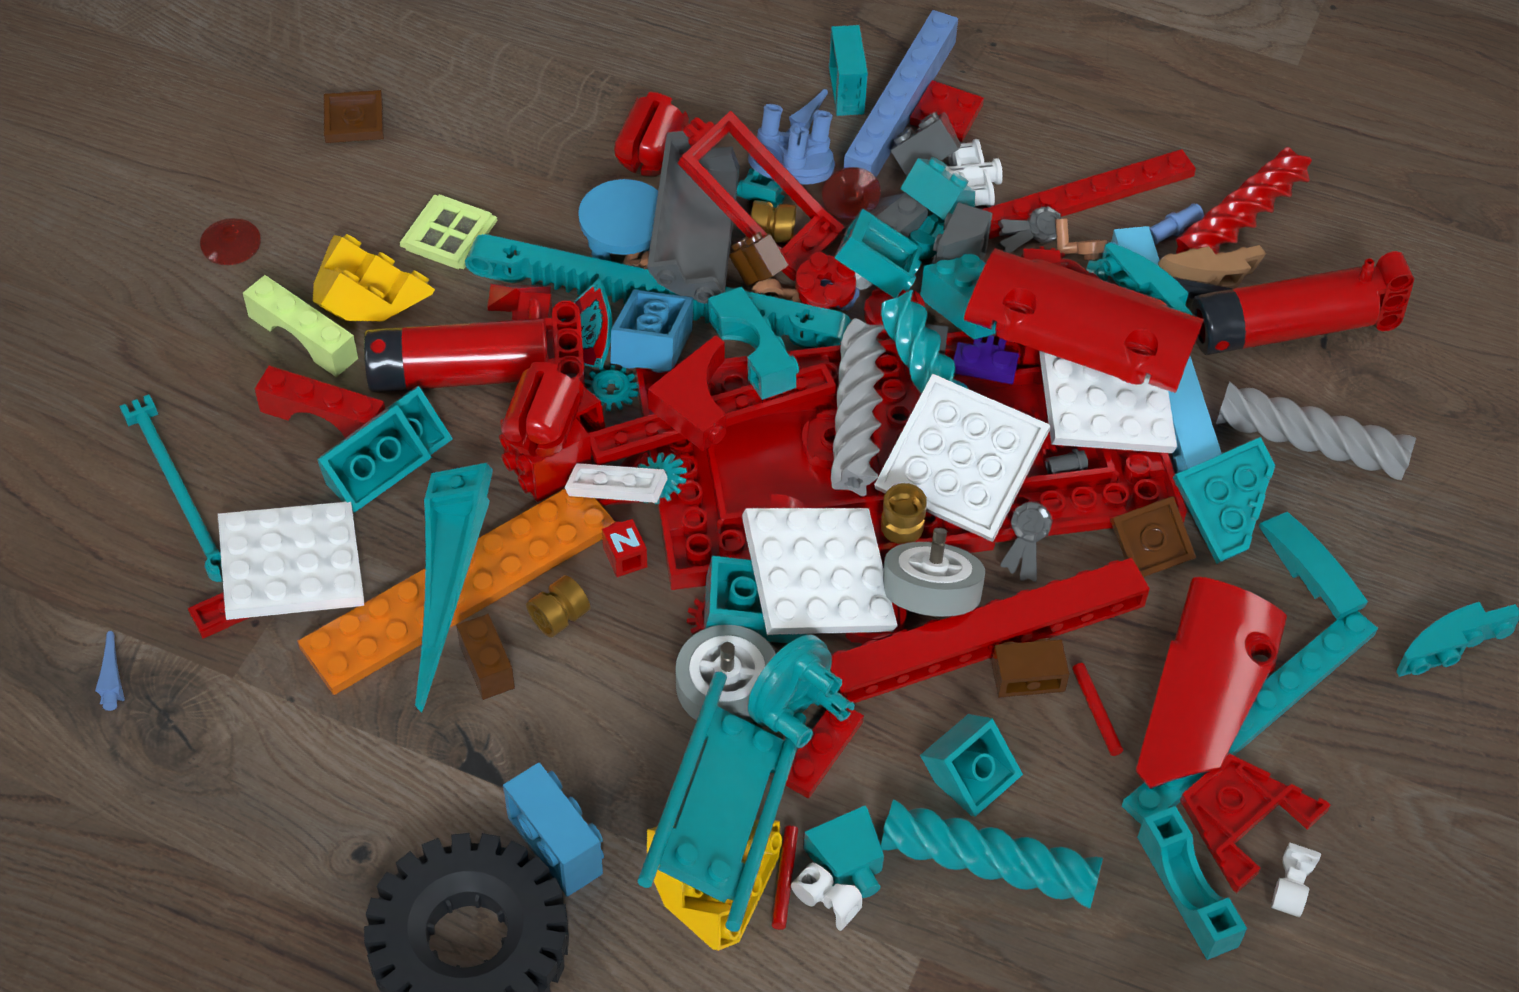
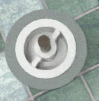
M935 528L932 542L901 544L892 548L886 554L883 571L885 594L897 606L915 613L941 617L962 615L974 610L980 604L985 578L984 565L969 552L946 545L947 530Z
M717 625L699 631L683 645L676 660V692L682 707L692 718L697 720L714 673L723 672L727 676V680L717 706L751 724L756 722L749 715L748 701L760 673L776 655L774 649L760 634L742 626Z

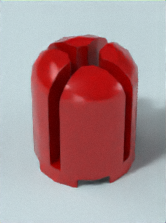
M648 92L646 97L636 98L614 145L615 156L618 162L627 170L636 173L640 164L643 163L641 168L642 176L654 177L661 174L667 133L683 131V128L689 122L686 110L682 114L677 107L671 104L673 100L671 97L661 93Z
M533 362L529 369L522 372L501 424L506 441L517 451L532 457H536V454L539 457H552L562 450L585 393L584 384L577 376L572 380L567 375L557 371L559 367L557 364Z

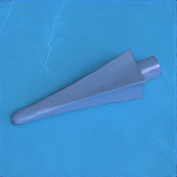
M823 89L807 105L789 117L790 128L798 126V134H800L801 127L809 130L814 119V112L818 111L828 94L826 89Z
M108 631L106 634L104 658L95 689L101 696L100 704H103V708L108 711L117 708V700H125L118 671L113 631Z

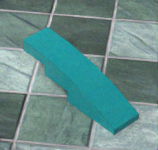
M1284 512L1259 524V528L1293 578L1300 576L1314 599L1322 597L1336 620L1365 608L1368 601L1348 573L1326 547L1290 513Z

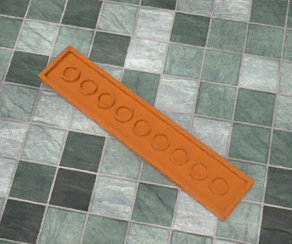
M566 489L479 537L450 628L602 540V528L608 527L615 521L596 498L568 496ZM425 569L364 603V606L354 608L298 640L300 650L333 695L422 645Z

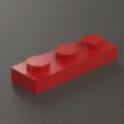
M846 708V710L851 712V715L844 721H839L837 717L826 710L813 728V735L810 741L804 747L797 750L785 786L809 799L862 725L864 715Z

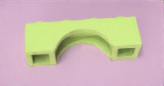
M264 275L243 292L248 316L269 331L279 326L292 333L304 345L313 361L333 376L338 377L358 359L353 334L268 276Z

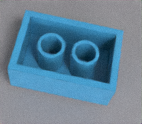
M633 289L611 329L610 363L621 365L624 368L640 367L651 369L658 373L670 372L675 367L692 332L693 297Z
M539 762L503 784L508 819L534 854L549 867V874L552 878H556L561 890L567 897L603 874L602 859L604 854L601 849L603 838L593 823L588 825L581 817L583 813L577 801L573 797L567 798L561 791V782L553 771L547 773Z

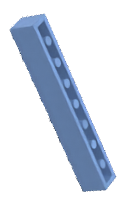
M932 10L845 154L844 181L870 189L891 153L890 150L895 145L894 140L897 138V135L905 130L910 121L911 114L955 45L958 26L957 17Z

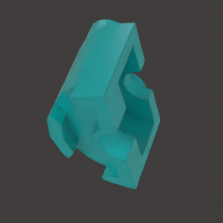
M753 168L749 169L745 180H740L737 188V197L752 202L755 200L771 202L773 208L782 204L785 196L780 195L783 189L773 179L760 174Z

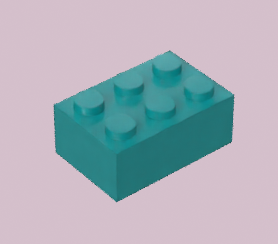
M965 254L960 258L940 260L935 264L924 266L920 295L925 303L972 339L996 334L997 321H995L992 329H988L964 320L969 300L986 263L976 255Z
M712 556L706 576L704 629L717 625H737L755 631L767 641L790 643L801 636L807 635H767L752 561Z

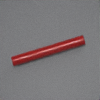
M1078 663L1072 667L1073 673L1110 755L1117 756L1123 752L1122 745L1085 664Z
M791 825L784 827L772 918V927L778 930L786 928L798 837V828Z

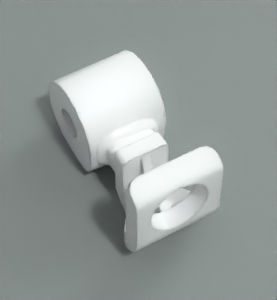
M1293 843L1288 844L1282 858L1285 878H1279L1277 881L1271 908L1299 918L1301 917L1309 893V887L1304 885V881L1320 860V852Z
M812 862L791 883V888L795 895L808 906L812 907L821 901L828 909L833 907L836 915V927L839 931H842L862 908V895L852 885L835 884L833 886L832 875L820 865Z

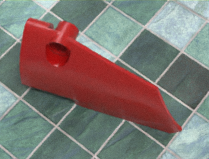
M1194 577L1191 579L1176 637L1170 643L1136 768L1137 774L1150 789L1179 778L1221 768L1265 680L1275 670L1276 659L1287 615L1278 607L1247 590L1207 577ZM1255 655H1264L1268 660L1259 662L1253 657Z

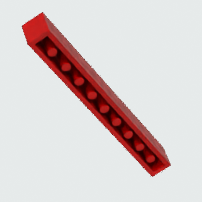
M1132 558L1122 561L1114 560L1104 567L1092 571L1083 570L1073 577L1064 580H1053L1045 586L1034 590L1026 589L1018 592L1015 596L1003 600H992L984 606L962 615L951 616L942 620H930L923 626L912 630H900L890 637L878 641L869 640L854 649L836 651L831 654L832 664L830 672L842 679V685L838 692L849 701L857 703L992 658L995 645H1001L1009 641L1025 643L1035 642L1039 639H1049L1145 607L1150 588Z

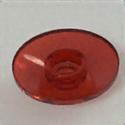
M849 167L841 169L829 177L823 187L822 197L825 207L831 214L841 219L853 220L862 208L867 212H871L876 208L880 201L881 188L878 179L868 170ZM850 197H857L854 200H848Z
M238 218L223 219L213 223L203 232L200 239L203 255L209 261L219 265H235L245 262L255 255L261 244L260 233L256 226L249 221Z

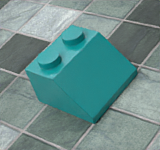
M931 157L930 160L918 158L900 188L944 221L948 213L953 214L958 203L975 207L976 191L967 186L969 182L967 179L957 173H949L945 170L946 164L934 157Z
M967 714L920 754L934 782L969 815L974 817L1023 775L993 718Z

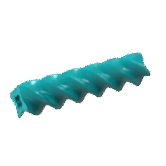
M909 290L897 298L884 301L881 309L884 328L888 335L896 342L898 355L910 369V375L916 388L923 393L931 375L934 374L968 389L964 383L953 379L955 363L950 357L939 353L941 337L938 332L925 327L927 311L924 306L911 301L913 290Z
M894 799L884 825L881 842L882 850L899 849L904 855L915 860L933 858L938 864L947 869L960 870L968 868L973 874L983 879L994 880L1003 878L1007 883L1018 889L1028 890L1038 887L1044 894L1054 899L1063 900L1074 897L1077 902L1089 909L1091 908L1103 857L1097 856L1083 859L1076 851L1067 847L1048 849L1040 841L1030 837L1012 839L1005 831L998 828L988 827L977 830L972 823L963 818L955 817L942 820L934 811L926 808L908 811L900 802Z

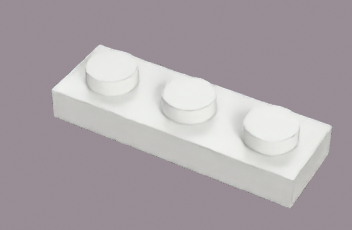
M576 463L565 489L568 496L657 503L668 478L664 469Z

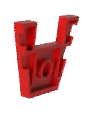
M1229 753L1221 768L1208 771L1182 794L1180 802L1230 887L1237 894L1258 875L1261 868L1235 843L1277 806H1281L1308 830L1328 812L1331 804L1320 797L1317 801L1303 794V789L1293 784L1287 786L1271 778V773Z

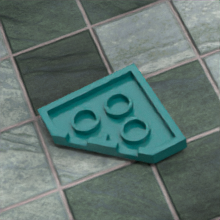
M1261 437L1173 476L1216 564L1247 551L1250 547L1256 520L1259 519L1266 497L1265 492L1276 466Z

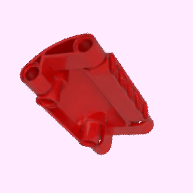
M996 248L991 253L982 270L964 315L965 321L988 329H992L995 321H997L996 335L1003 340L1019 343L1106 373L1130 384H1143L1148 373L1151 375L1148 384L1173 393L1177 392L1204 320L1170 308L1159 299L1044 260H1028Z

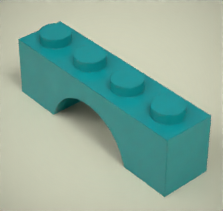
M742 287L708 298L709 321L722 340L742 341L756 349L747 357L748 380L760 398L763 400L796 388V374L799 373L797 360L793 355L789 356L785 350L782 338L779 335L776 336L772 331L768 318L766 316L762 317L758 311L755 299L749 297Z
M1173 806L1144 817L1137 838L1206 960L1238 948L1247 931V927L1230 898L1219 896L1206 881L1195 855L1193 835L1177 807Z

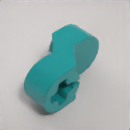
M936 214L928 216L920 228L910 234L909 240L923 248L919 259H929L937 253L933 251L937 235L939 233L943 234L945 231L943 230L945 221Z

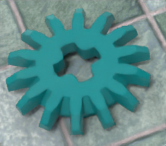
M611 365L610 370H605L604 367L599 368L600 373L595 374L593 371L589 373L593 379L592 381L585 379V385L589 387L586 389L601 401L602 406L604 403H607V411L611 410L612 403H615L616 407L622 410L623 406L620 401L631 405L633 400L629 397L638 396V391L633 390L637 388V382L630 383L635 378V375L632 373L626 376L625 372L627 369L624 367L620 371L615 370V365ZM609 384H615V388L619 390H614L613 394H607V390L602 388H608Z
M659 453L656 463L649 456L647 459L650 466L638 465V468L664 469L668 479L655 505L660 504V498L665 497L667 502L670 501V494L673 491L677 494L681 492L677 487L678 484L686 483V479L680 477V475L687 473V468L679 467L684 463L681 459L673 461L675 458L674 454L668 455L664 460V454Z

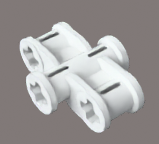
M973 139L970 143H961L959 150L948 156L950 166L946 165L945 170L951 174L957 173L969 181L967 186L976 191L975 206H994L995 194L992 182L996 185L1002 183L1000 159L995 158L992 162L984 163L979 139Z

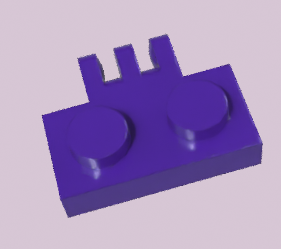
M989 335L987 343H983L982 338L974 339L973 345L958 342L953 360L955 363V374L1013 384L1019 354L1004 351L1006 340L1001 338L998 345H994L995 335Z

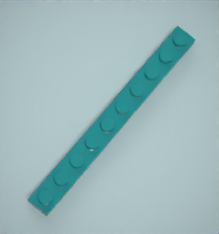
M1358 611L1340 618L1267 678L1228 754L1230 753L1235 756L1373 638L1378 627ZM1207 772L1169 781L1151 789L1144 782L1123 800L1122 807L1136 821L1142 824L1144 817L1179 804L1182 794Z

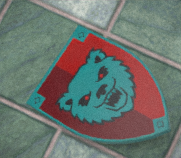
M598 279L574 303L580 310L584 364L594 368H603L611 343L612 313L601 279ZM564 318L561 321L570 322L572 319ZM568 345L570 350L575 348L574 346Z

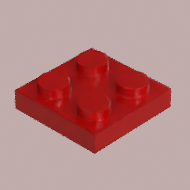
M932 80L910 116V125L919 128L921 120L928 115L936 112L939 116L945 112L959 142H963L983 107L984 97Z

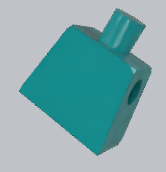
M866 805L805 831L803 847L805 852L814 863L820 865L832 875L833 886L835 884H854L860 891L862 898L870 897L879 891L880 885L874 875L882 871L884 854Z

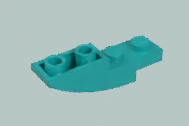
M1111 242L1105 244L1101 265L1104 272L1111 276L1118 286L1159 299L1170 308L1193 315L1185 306L1188 292L1165 270L1125 247Z
M1476 602L1445 615L1426 628L1412 642L1396 670L1398 676L1401 677L1411 673L1412 675H1420L1430 668L1440 665L1443 667L1452 666L1460 661L1466 646L1470 648L1479 645L1484 640L1495 637L1503 639L1510 636L1515 631V627L1519 622V609L1517 605L1514 604L1485 612L1481 603Z

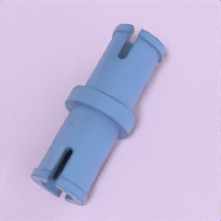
M1193 203L1178 213H1169L1165 216V220L1149 227L1154 244L1157 245L1172 235L1178 236L1184 232L1185 228L1200 221L1204 217L1202 208L1197 203Z

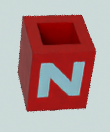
M633 518L623 522H614L608 527L602 528L603 549L616 577L648 567L647 548Z

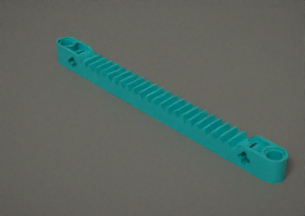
M481 234L475 238L465 259L466 268L473 274L508 283H517L525 278H531V285H535L539 280L543 282V286L554 283V290H558L563 285L567 293L576 288L577 295H581L595 281L601 279L607 297H612V303H616L621 298L625 305L633 289L678 295L659 285L648 269L487 234ZM725 287V292L733 290L734 288ZM745 291L749 297L755 299L758 311L762 317L766 316L775 335L780 337L783 334L788 335L790 341L798 347L812 349L841 345L843 334L852 321L849 316L839 311ZM693 299V320L697 321L703 316L705 323L708 324L710 322L708 303H700ZM801 331H803V338L800 337Z

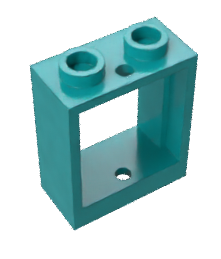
M859 25L831 26L829 73L836 116L865 114L868 71Z
M862 208L847 228L835 259L896 298L902 289L907 292L913 285L917 277L914 274L922 263L918 259L923 248Z

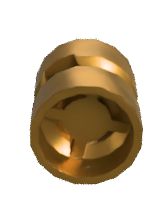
M754 201L751 214L754 221L767 234L770 233L775 242L788 243L794 234L796 205L779 204L776 208H773L771 202Z
M900 483L893 485L887 490L883 502L881 530L884 536L891 542L905 544L915 542L921 537L924 529L927 497L919 487L910 483Z
M567 575L562 576L548 587V594L542 591L526 603L528 613L533 622L545 635L551 638L568 626V620L576 621L590 610V603L579 584Z

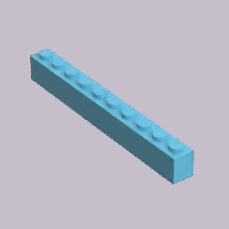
M1149 226L1114 229L1111 243L1138 253L1159 266L1158 262L1160 260ZM1190 356L1177 392L1168 391L1177 448L1172 453V467L1175 474L1222 454Z

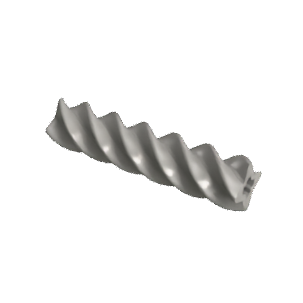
M854 318L847 326L841 341L840 384L837 391L838 409L835 417L836 435L833 442L834 461L831 469V482L833 489L851 490L860 496H865L866 486L878 478V474L870 467L869 461L879 453L880 449L873 443L870 436L881 426V422L874 417L872 410L883 401V398L875 391L873 386L884 376V373L877 367L875 361L886 351L877 340L878 334L885 328L883 325H868Z
M1230 381L1216 424L1228 422L1234 429L1244 433L1258 431L1264 438L1273 442L1290 441L1296 448L1302 451L1312 452L1321 450L1326 457L1335 461L1351 459L1358 467L1364 470L1374 471L1383 469L1390 477L1397 480H1402L1405 470L1409 466L1416 437L1405 434L1393 435L1381 426H1362L1355 419L1348 416L1331 417L1327 412L1318 407L1306 406L1300 408L1295 402L1285 397L1268 398L1266 394L1255 388L1238 389Z

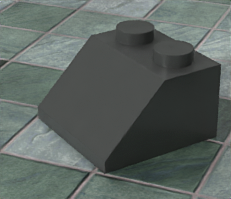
M907 193L883 197L866 211L909 239L911 232L918 230L927 218L928 208ZM848 224V225L844 228V230H843V232H842L844 235H845V232H846L847 228L850 226V224Z

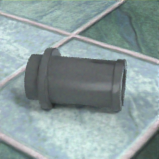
M1077 448L1064 455L1045 458L1047 474L1081 471L1088 468V459L1085 451H1078Z

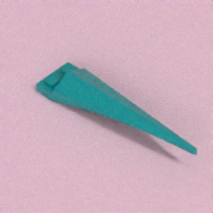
M487 463L431 473L424 499L426 542L425 603L421 658L415 706L421 713L426 704L490 503L487 494L493 469Z

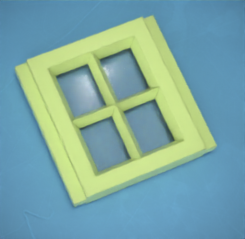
M434 195L400 241V247L406 248V251L458 270L459 268L464 269L466 267L465 259L475 238L481 234L488 235L497 222V217L488 211L443 195Z

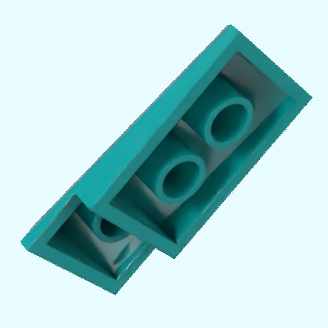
M417 386L324 453L317 461L326 485L342 502H351L352 512L355 513L431 459V454L453 440L421 388Z

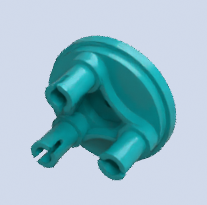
M805 635L783 647L762 670L752 688L748 701V712L750 717L758 724L767 726L774 732L780 731L798 748H802L810 741L813 731L793 716L795 713H803L810 704L822 705L837 717L839 721H844L851 715V712L846 710V708L854 710L855 705L838 692L842 685V679L830 672L832 657L827 645L817 636Z

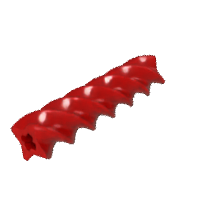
M1285 147L1273 160L1262 166L1255 175L1244 181L1237 190L1226 196L1219 205L1208 211L1200 221L1194 223L1182 236L1176 238L1178 245L1176 254L1186 252L1192 248L1200 249L1210 246L1215 254L1220 253L1221 244H1237L1240 228H1255L1258 213H1273L1277 197H1292L1294 182L1308 183L1310 181L1307 168L1312 159L1308 156L1297 155L1290 147Z

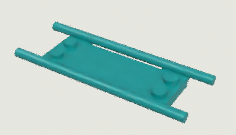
M715 672L640 872L638 884L644 888L651 887L657 870L723 903L727 899L733 900L725 926L728 930L737 932L740 930L798 747L787 737L783 740L718 707L717 705L727 676L723 672ZM800 712L795 713L793 716L805 725L806 716ZM770 773H774L769 788V792L757 825V829L746 862L744 864L741 861L764 794V790Z

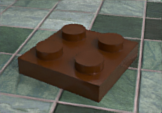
M381 90L324 94L325 143L384 139Z
M1173 496L1110 519L1124 558H1132L1143 577L1196 558Z

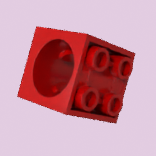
M576 417L564 447L552 457H539L537 454L536 457L523 454L506 441L503 432L499 435V440L504 449V454L501 455L505 467L508 471L516 473L522 490L526 494L530 492L537 502L564 489L576 463L592 464L590 435Z

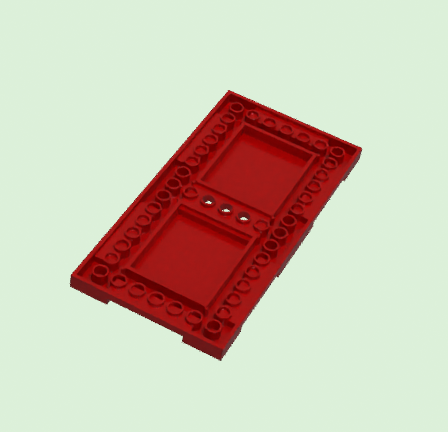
M963 331L947 333L945 355L954 360L958 342L971 345L974 343V339ZM993 334L995 335L993 344L998 345L1000 337ZM988 336L982 338L983 343H987ZM893 339L878 341L886 351L875 361L877 367L884 373V376L873 386L875 391L883 398V401L872 410L874 417L881 422V426L870 436L873 443L880 449L879 453L869 461L870 467L878 474V477L922 394L912 381L910 369L898 355L896 342ZM1006 341L1004 351L1019 354L1013 384L954 373L953 379L964 383L969 390L1022 413L1025 412L1033 417V410L1038 411L1040 418L1047 411L1041 365L1022 364V344ZM841 345L787 351L789 356L793 355L797 360L799 370L824 362L836 384L835 394L727 426L724 438L718 444H712L704 452L688 439L649 450V455L653 458L654 463H656L659 453L664 454V460L668 455L674 454L675 458L673 461L681 459L684 463L679 467L687 468V473L680 475V477L686 479V483H679L677 486L681 492L677 494L673 491L670 494V501L667 502L664 497L660 498V504H658L671 590L706 586V576L712 556L751 560L742 514L746 508H770L771 494L793 497L801 501L807 508H869L882 564L885 563L886 554L892 548L901 545L888 540L881 530L883 502L886 493L875 489L877 479L866 486L865 496H860L851 490L833 489L831 469L809 464L807 456L802 449V429L808 420L810 423L822 411L838 409L837 391L840 384ZM748 356L725 358L724 363L714 372L708 384L711 396L751 384L748 380ZM636 368L637 389L642 417L654 414L648 409V388L669 371L658 373L647 368ZM894 414H903L905 417H907V419L904 421H897L893 419L891 416H893ZM830 436V439L827 441L833 443L835 436ZM1055 445L1058 451L1055 455L1048 450L1046 451L1047 457H1042L1041 452H1038L993 542L926 512L924 517V529L921 537L915 542H932L934 529L943 528L947 530L946 545L960 548L969 553L994 550L995 543L1013 541L1018 538L1012 529L1011 520L1016 508L1026 502L1042 504L1049 511L1052 517V525L1048 536L1113 528L1110 521L1111 518L1172 496L1175 499L1183 523L1187 509L1173 479L1175 473L1168 453L1065 446L1061 448ZM1075 448L1078 451H1085L1088 459L1087 469L1047 474L1045 458L1064 455Z

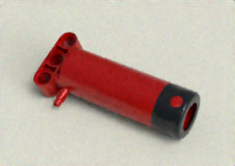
M1392 251L1383 255L1378 260L1376 266H1374V260L1368 258L1359 267L1201 294L1194 297L1191 312L1194 316L1204 319L1196 341L1200 350L1205 355H1212L1375 325L1379 331H1390L1397 328L1403 321L1414 284V276L1402 252Z
M531 299L528 308L529 319L367 330L364 333V361L368 388L371 392L412 390L417 386L421 389L515 383L519 382L522 372L529 369L533 362L559 365L557 371L563 374L575 373L585 385L579 307L572 301H560L553 307L551 318H541L539 301ZM564 318L572 319L570 322H562L560 320ZM567 345L575 347L571 350L563 349V347Z

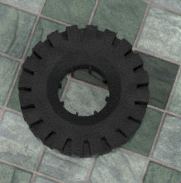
M470 833L451 834V846L443 847L439 838L421 844L423 856L417 859L409 851L396 862L398 869L396 876L386 872L378 883L379 898L371 897L366 911L369 925L364 926V944L368 953L367 957L371 971L380 992H550L549 984L551 981L559 982L565 968L563 957L568 955L569 947L566 904H564L563 893L556 878L550 879L549 867L538 856L530 860L526 847L511 841L507 848L501 846L500 836L482 833L480 843H471ZM466 906L483 907L496 913L498 921L500 923L504 922L508 931L507 936L502 937L501 949L490 960L486 959L484 963L473 967H460V965L455 967L441 961L436 950L431 951L429 948L430 936L435 935V925L447 913L450 914L453 910Z

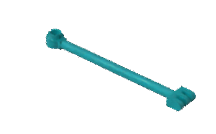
M149 394L143 396L146 405L144 407H141L138 399L132 400L131 403L134 411L129 412L126 404L120 405V411L128 427L138 423L207 558L205 569L208 577L212 581L223 582L218 565L215 566V564L221 563L222 568L221 552H219L150 419L158 415Z

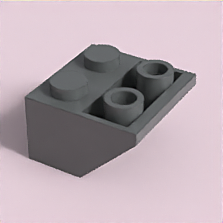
M933 112L921 120L919 128L915 131L910 127L897 135V138L894 140L895 145L890 151L906 176H908L918 158L930 160L931 157H934L941 161L959 150L961 144L947 114L943 112L938 116L936 112Z
M958 203L953 214L948 213L943 226L944 233H939L936 237L933 251L937 253L932 264L940 260L960 258L965 254L976 255L983 261L987 252L992 213Z

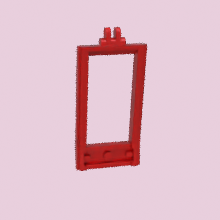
M729 111L717 124H713L710 121L705 123L700 118L695 117L690 124L683 128L685 135L690 138L688 142L691 148L682 155L677 164L748 238L757 232H761L762 236L767 233L699 163L728 133L740 143L811 219L782 249L778 246L789 265L781 271L792 281H795L796 272L802 263L809 260L814 253L823 252L843 232L845 227L807 192L732 111Z

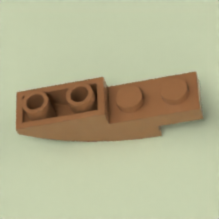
M1260 245L1249 248L1241 247L1236 251L1220 252L1218 254H1215L1210 246L1200 249L1192 248L1178 254H1167L1160 259L1158 265L1172 277L1237 288L1246 275L1254 272L1266 253Z

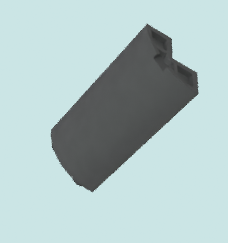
M683 131L669 132L666 136L647 268L659 285L678 295L693 297L694 300L706 304L708 303V298L725 292L733 221L677 164L682 155L691 148L688 142L690 138ZM733 147L711 149L699 163L736 200L740 165Z

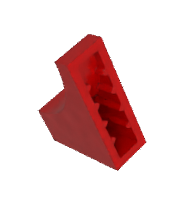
M716 335L648 388V409L703 452L712 444H718L726 434V413L715 403L708 389V384L714 372L725 361V342Z

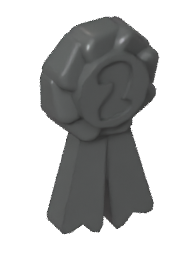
M1048 206L1032 211L1027 221L1002 219L998 222L1001 228L999 235L1013 234V236L1000 241L998 245L1004 249L1003 251L1011 253L1032 238L1040 243L1055 241L1057 239L1055 219H1062L1061 214Z
M1026 502L1017 507L1013 513L1011 525L1018 538L1000 566L1008 567L1009 571L1013 574L1016 572L1022 559L1020 580L1023 581L1029 578L1036 582L1037 542L1048 536L1052 525V517L1047 508L1042 504Z

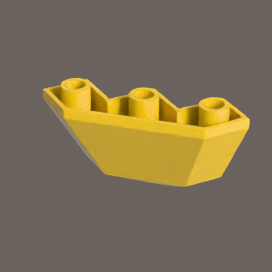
M348 234L344 237L334 235L314 281L313 302L347 321H385L431 296L435 289L427 284L429 279L415 270L412 273H407L394 267L395 260L384 253L379 252L378 255L367 253L359 248L362 243Z
M759 820L754 821L749 836V840L741 861L744 864L746 862ZM774 820L740 930L737 932L730 931L725 926L733 900L727 899L723 903L657 870L654 883L664 906L711 949L719 951L740 942L780 857L782 845L780 821ZM657 827L647 829V853Z

